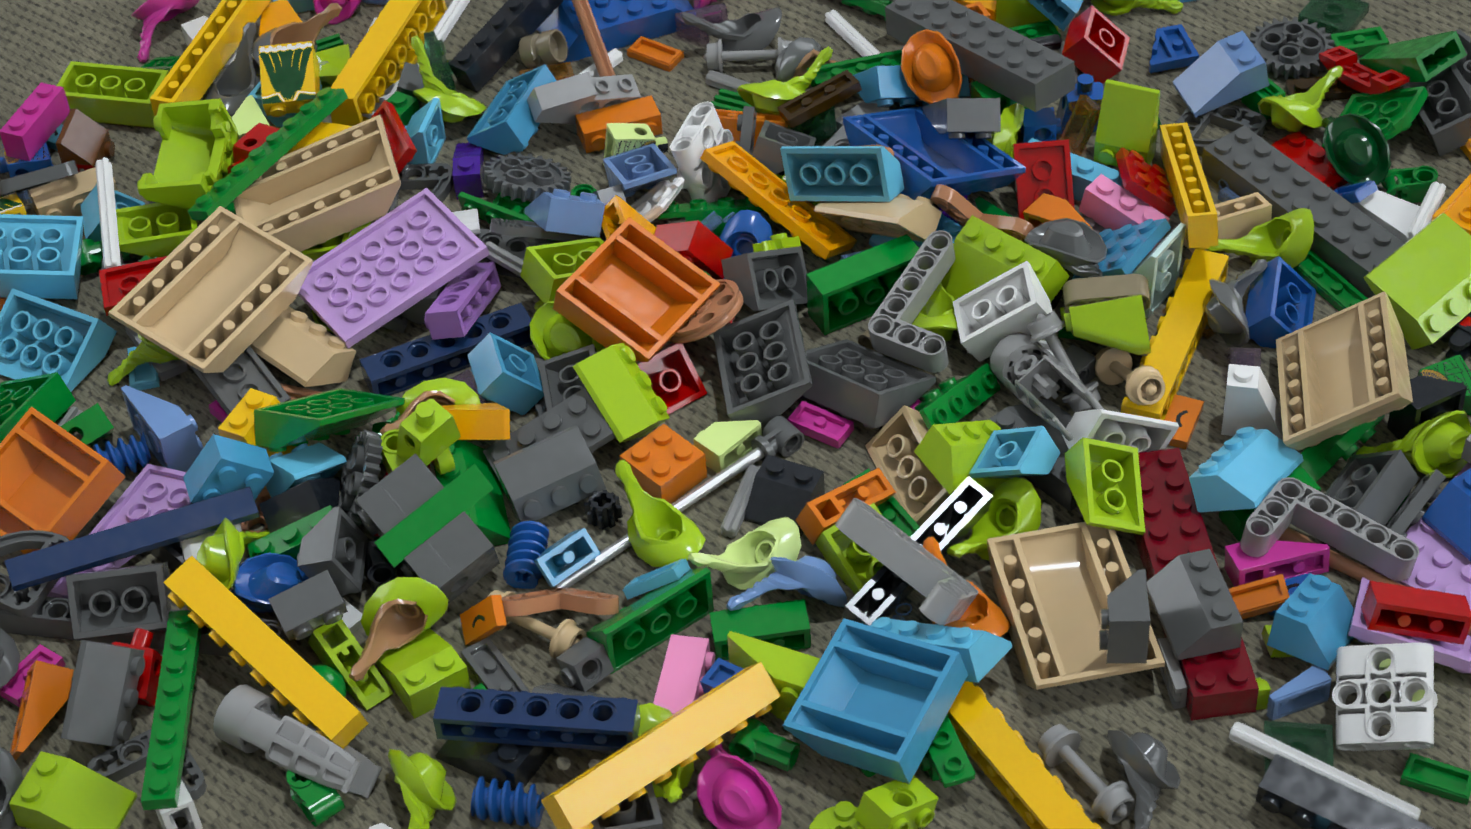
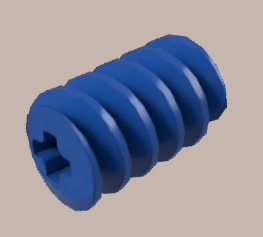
M141 432L139 442L133 435H129L128 445L121 438H118L116 448L112 446L110 441H106L105 451H102L98 444H95L93 449L109 460L124 475L126 466L135 473L137 472L138 463L145 468L149 461L152 460L144 432Z
M523 521L512 527L506 552L507 557L503 578L513 588L534 589L538 585V580L542 577V573L534 561L548 546L550 533L545 525L535 521Z
M480 776L472 793L471 815L472 817L477 815V818L480 820H486L489 816L493 822H498L502 818L506 824H511L515 820L519 826H524L529 822L532 828H537L540 825L544 812V805L541 800L545 798V793L542 792L541 795H538L536 784H532L528 793H525L523 782H519L515 791H511L510 780H506L502 789H498V780L496 778H493L489 787H486L485 778Z

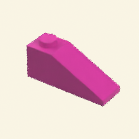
M1276 541L1264 556L1252 557L1242 551L1240 543L1225 546L1224 568L1234 587L1282 573L1284 579L1308 573L1318 575L1329 572L1330 548L1327 544Z

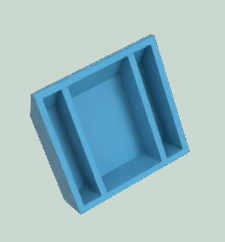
M843 618L784 721L783 727L822 756L910 784L964 684L968 672L960 653Z

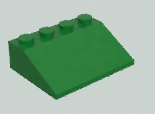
M58 372L0 383V443L31 406L53 422L65 416L68 408L76 399Z
M338 388L254 409L255 443L257 446L268 447L270 452H283L290 445L308 444L309 440H327L331 434H349L350 429L361 427L404 405L405 398Z

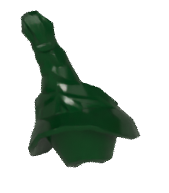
M1352 113L1336 118L1330 116L1322 120V127L1325 128L1323 143L1327 158L1337 173L1351 185L1371 180L1375 181L1377 186L1382 183L1390 169L1391 159L1389 144L1380 128L1365 116Z

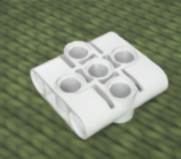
M702 102L691 109L670 145L671 152L679 168L677 177L685 179L682 189H688L692 200L705 199L707 202L718 201L719 198L726 197L731 189L725 178L720 174L712 172L707 164L700 159L705 149L733 141L731 131L723 129L712 102Z
M1395 643L1343 646L1337 649L1336 685L1332 692V698L1336 704L1337 749L1344 751L1428 749L1434 747V708L1437 706L1438 698L1434 691L1433 645L1427 643ZM1385 659H1391L1390 666L1380 671V663ZM1425 690L1421 700L1412 702V696L1416 691ZM1391 691L1388 701L1385 703L1378 702L1382 693ZM1357 693L1355 702L1346 705L1345 701L1348 695ZM1391 724L1388 734L1378 736L1381 726Z

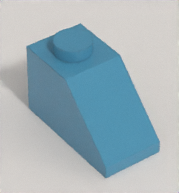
M584 527L570 532L548 547L534 562L552 588L601 553Z

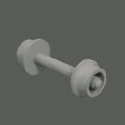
M778 37V49L723 51L722 39H718L715 43H707V53L703 55V59L707 61V69L709 71L714 70L723 73V62L777 60L781 51L787 48L792 40H783L781 37Z
M1055 311L1046 315L1038 313L1036 320L1028 325L1031 333L1030 342L1035 343L1045 338L1054 357L1062 362L1080 380L1055 333L1066 326L1065 321H1061ZM1093 381L1085 386L1096 400L1099 401L1101 399L1097 390L1099 383L1098 381ZM1074 391L1062 398L1063 403H1068L1074 413L1084 409L1091 410L1092 408Z
M1062 724L1049 728L1038 742V748L1044 754L1043 761L1050 767H1055L1065 761L1097 794L1091 809L1096 818H1104L1109 824H1116L1124 820L1135 806V800L1129 793L1130 787L1125 781H1117L1107 786L1075 753L1081 743L1080 734L1075 730L1067 729Z

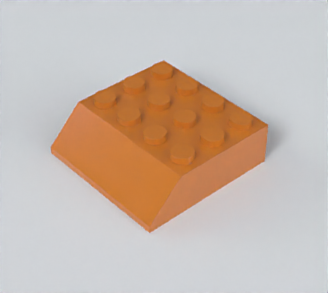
M628 217L556 290L553 309L605 348L614 344L624 343L625 346H628L636 356L635 361L649 362L720 287V283Z
M31 406L0 443V536L19 531L40 530L60 534L68 538L69 541L74 540L126 476L109 460ZM26 549L19 552L24 555L40 549Z

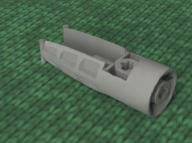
M1016 333L1000 340L993 349L990 358L991 370L996 378L1031 411L1058 429L1068 441H1071L1073 436L1059 419L1038 400L1042 395L1046 399L1049 397L1056 399L1059 396L1056 392L1060 389L1056 383L1059 379L1095 410H1104L1086 386L1062 362L1038 342H1030V335Z
M247 684L239 685L224 697L217 709L213 730L215 736L245 753H253L260 748L266 751L265 758L291 772L346 794L351 792L369 798L382 767L375 765L349 745L342 749L317 733L310 723L305 726L289 716L280 715L278 703L272 697Z

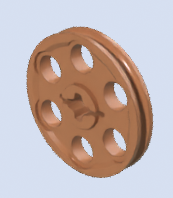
M727 279L716 280L720 283V287L669 341L673 343L696 341L716 332L729 323L743 305V295L739 291L737 284Z

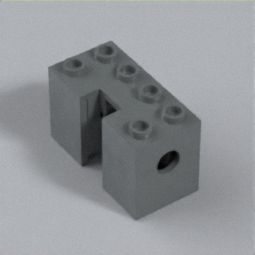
M415 453L356 499L360 508L357 514L361 518L364 527L372 536L378 533L381 537L443 489L444 486ZM463 511L408 554L402 561L403 565L400 567V570L406 577H419L436 585L446 595L449 604L500 564L494 546Z

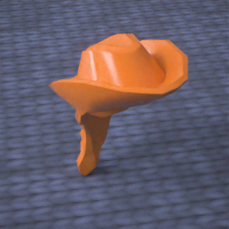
M925 29L912 35L902 49L901 69L907 85L920 100L929 104L946 98H959L962 75L960 63L952 45L937 31Z
M927 537L923 542V547L947 565L941 554L939 543L934 537ZM968 581L979 593L959 620L944 626L969 627L973 630L987 631L1002 637L1011 627L1002 609L975 584Z

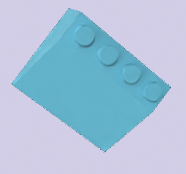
M0 214V297H8L13 288L38 298L77 299L81 270L83 216Z
M12 288L0 312V375L16 380L58 372L71 392L105 357L117 331L100 319Z

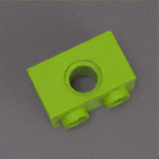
M913 776L910 784L893 780L863 792L855 819L866 829L924 828L934 818V810L939 797L915 776Z

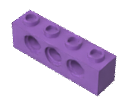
M494 261L476 263L452 279L426 311L424 317L425 326L430 330L432 340L464 337L501 288Z

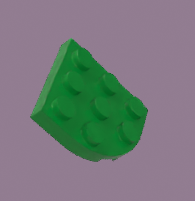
M1425 86L1393 89L1381 94H1352L1340 116L1349 113L1365 116L1380 128L1387 141L1411 127V122L1419 113L1429 94Z

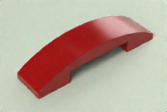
M1341 45L1319 53L1320 61L1328 70L1336 66H1342L1343 72L1338 79L1359 92L1381 94L1410 82L1409 76L1393 69L1379 73L1359 64L1357 53Z

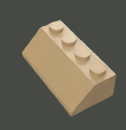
M898 194L890 202L822 201L814 209L816 213L849 231L893 238L908 234L913 241L924 242L932 232L936 231L942 214L941 210L932 206V200L917 196L916 200H912V198L903 194Z
M290 306L250 345L256 354L304 387L347 381L356 350L350 347L348 349L339 337L329 333L326 327L314 323L308 319L305 313L296 311Z
M904 405L865 447L876 468H880L896 491L893 497L921 527L950 494L914 453V450L929 430L920 412Z

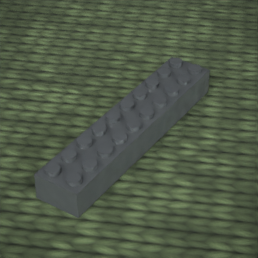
M1245 125L1203 148L1202 169L1204 175L1216 184H1218L1220 179L1225 180L1229 189L1240 197L1258 192L1272 204V219L1299 208L1311 210L1314 219V237L1310 250L1367 298L1375 296L1363 277L1405 244L1402 240ZM1220 180L1221 187H1227L1225 182Z

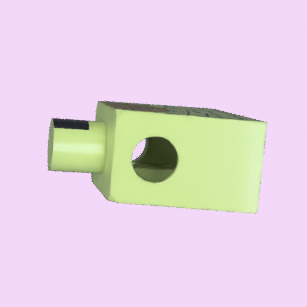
M607 123L604 158L652 143L662 153H667L668 142L666 137L655 138L650 127L645 123Z

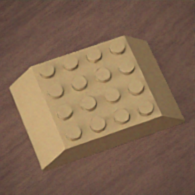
M381 115L282 156L233 200L236 215L299 252L322 244L343 233H348L359 226L376 221L378 218L386 215L401 186V181Z
M219 206L114 306L108 314L111 318L203 373L224 372L296 299L313 264V259Z
M1385 291L1276 339L1283 442L1286 447L1300 451L1307 447L1316 446L1325 439L1344 434L1351 428L1365 422H1372L1391 411L1401 410L1413 402L1404 335Z
M1086 522L987 539L994 588L1001 609L1011 624L1008 631L1026 685L1039 690L1165 667V661L1151 624L1147 663L1107 664L1106 651L1099 650V630H1105L1101 629L1100 610L1107 608V595L1132 575L1115 530L1086 525Z

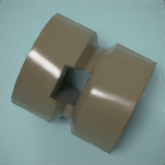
M552 29L521 38L519 53L524 65L529 69H535L544 64L553 65L564 62L568 56V45L563 33L558 29Z

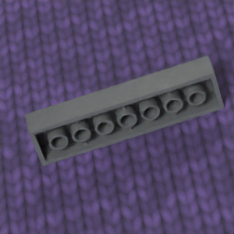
M896 0L885 6L888 35L906 44L909 38L919 31L928 29L940 32L952 45L959 60L962 74L1035 112L1075 90V62L953 0Z

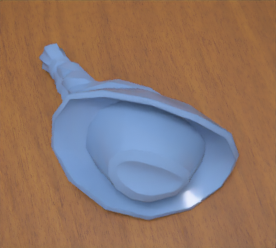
M806 555L797 561L783 557H771L770 560L776 572L770 574L769 577L763 578L762 581L756 582L753 588H748L740 595L731 597L726 607L729 611L739 610L762 594L775 589H796L803 595L838 607H845L847 597L836 580L835 571L825 560Z

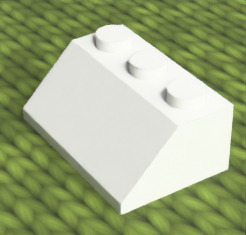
M1028 261L1021 263L953 301L961 344L979 362L990 357L1000 340L1008 335L1016 333L1031 335L1028 325L1036 320L1038 313L1046 315L1053 312L1050 300Z
M1096 409L1075 412L1066 427L1073 436V439L1068 441L1063 434L1062 436L1068 449L1084 437L1138 448V453L1166 449L1178 430L1179 425L1177 422Z

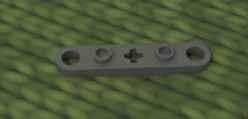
M493 218L490 224L491 232L509 236H520L521 240L527 242H537L538 238L561 241L596 238L545 231L537 223L531 221L510 220L508 222V219H506L504 222V219ZM601 229L600 238L605 242L607 239L603 229Z

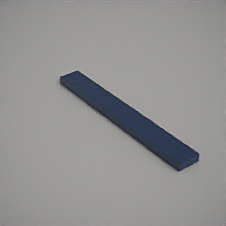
M246 487L4 561L13 591L15 592L216 531L225 517L233 525L259 518L260 516L251 488Z

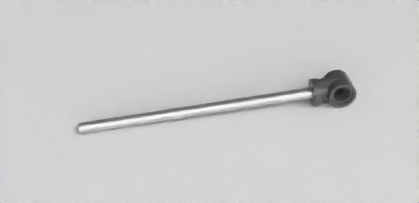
M774 417L765 426L762 436L758 435L751 440L752 451L671 505L682 512L748 468L749 465L754 464L758 460L764 462L767 455L776 457V453L779 452L784 457L791 456L802 447L805 438L804 434L785 417ZM628 534L602 550L599 556L553 588L571 587L632 546L628 540Z

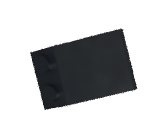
M447 740L435 757L477 778L482 776L488 783H491L492 779L496 778L498 780V788L501 789L504 782L510 780L511 791H515L519 782H523L525 788L552 753L554 747Z

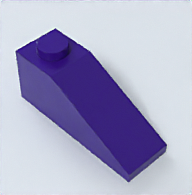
M471 143L456 144L453 155V181L457 199L460 192L477 198L484 197L482 178L484 166L483 147Z

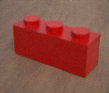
M1370 581L1361 606L1368 630L1464 645L1471 626V609L1464 595Z

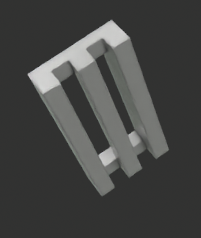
M1158 639V645L1165 661V667L1159 668L1173 709L1183 708L1186 706L1188 686L1179 660L1177 661L1168 639Z

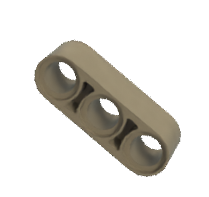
M1141 274L1072 279L1067 281L1062 289L1065 313H1069L1068 307L1108 301L1137 294L1142 295L1144 311L1151 304L1148 280Z

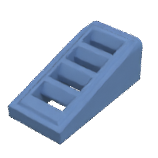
M1313 665L1270 694L1267 708L1268 718L1275 720L1328 701L1332 679L1326 670Z

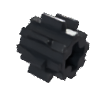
M607 490L595 491L592 497H589L588 502L584 503L588 524H592L594 527L598 526L599 529L612 528L616 526L615 522H618V519L623 517L619 496H615L613 492L610 494Z

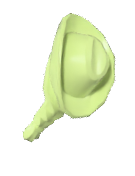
M788 517L770 520L755 530L748 532L737 541L727 545L725 552L720 555L690 553L688 560L697 567L706 566L719 570L723 573L727 583L740 590H747L748 588H753L756 582H760L763 578L769 577L770 574L776 572L771 563V557H783L797 561L801 549L799 527Z

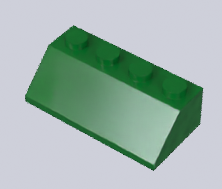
M457 440L449 447L454 459L455 470L440 475L434 466L436 478L445 487L475 464L494 489L466 510L465 513L493 546L507 544L510 539L507 513L499 479L483 453L485 449L465 440Z
M707 567L690 569L679 580L647 593L642 599L628 607L622 608L619 613L602 623L596 624L586 632L587 638L604 645L614 669L610 674H613L670 639L671 634H678L714 611L710 570Z

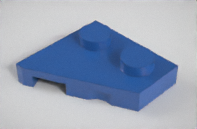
M1182 24L1156 29L1155 42L1153 43L1149 72L1154 73L1190 66L1199 58V54Z

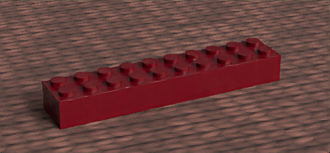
M1172 448L1138 453L1145 533L1143 535L1134 534L1146 571L1147 580H1150L1178 555L1210 549L1217 563L1201 512L1198 513L1180 449ZM1242 638L1239 648L1179 660L1188 686L1186 707L1190 720L1256 712L1259 687Z

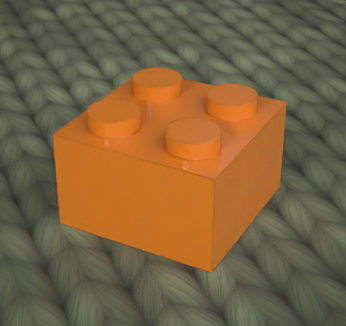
M662 424L619 455L620 460H625L630 464L633 475L646 493L655 498L665 499L670 504L707 478L705 453L665 424Z

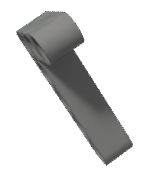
M934 231L926 238L868 323L869 335L874 350L932 373L941 372L948 366L949 360L945 340L942 336L912 325V323L955 261L952 236L947 231Z
M1290 477L1278 481L1246 522L1240 542L1242 551L1252 557L1264 556L1288 526L1292 524L1396 581H1404L1410 578L1419 555L1418 546L1411 540L1300 480Z
M853 498L835 524L847 537L924 595L926 599L919 609L927 618L939 625L959 620L979 593L972 584L860 499Z

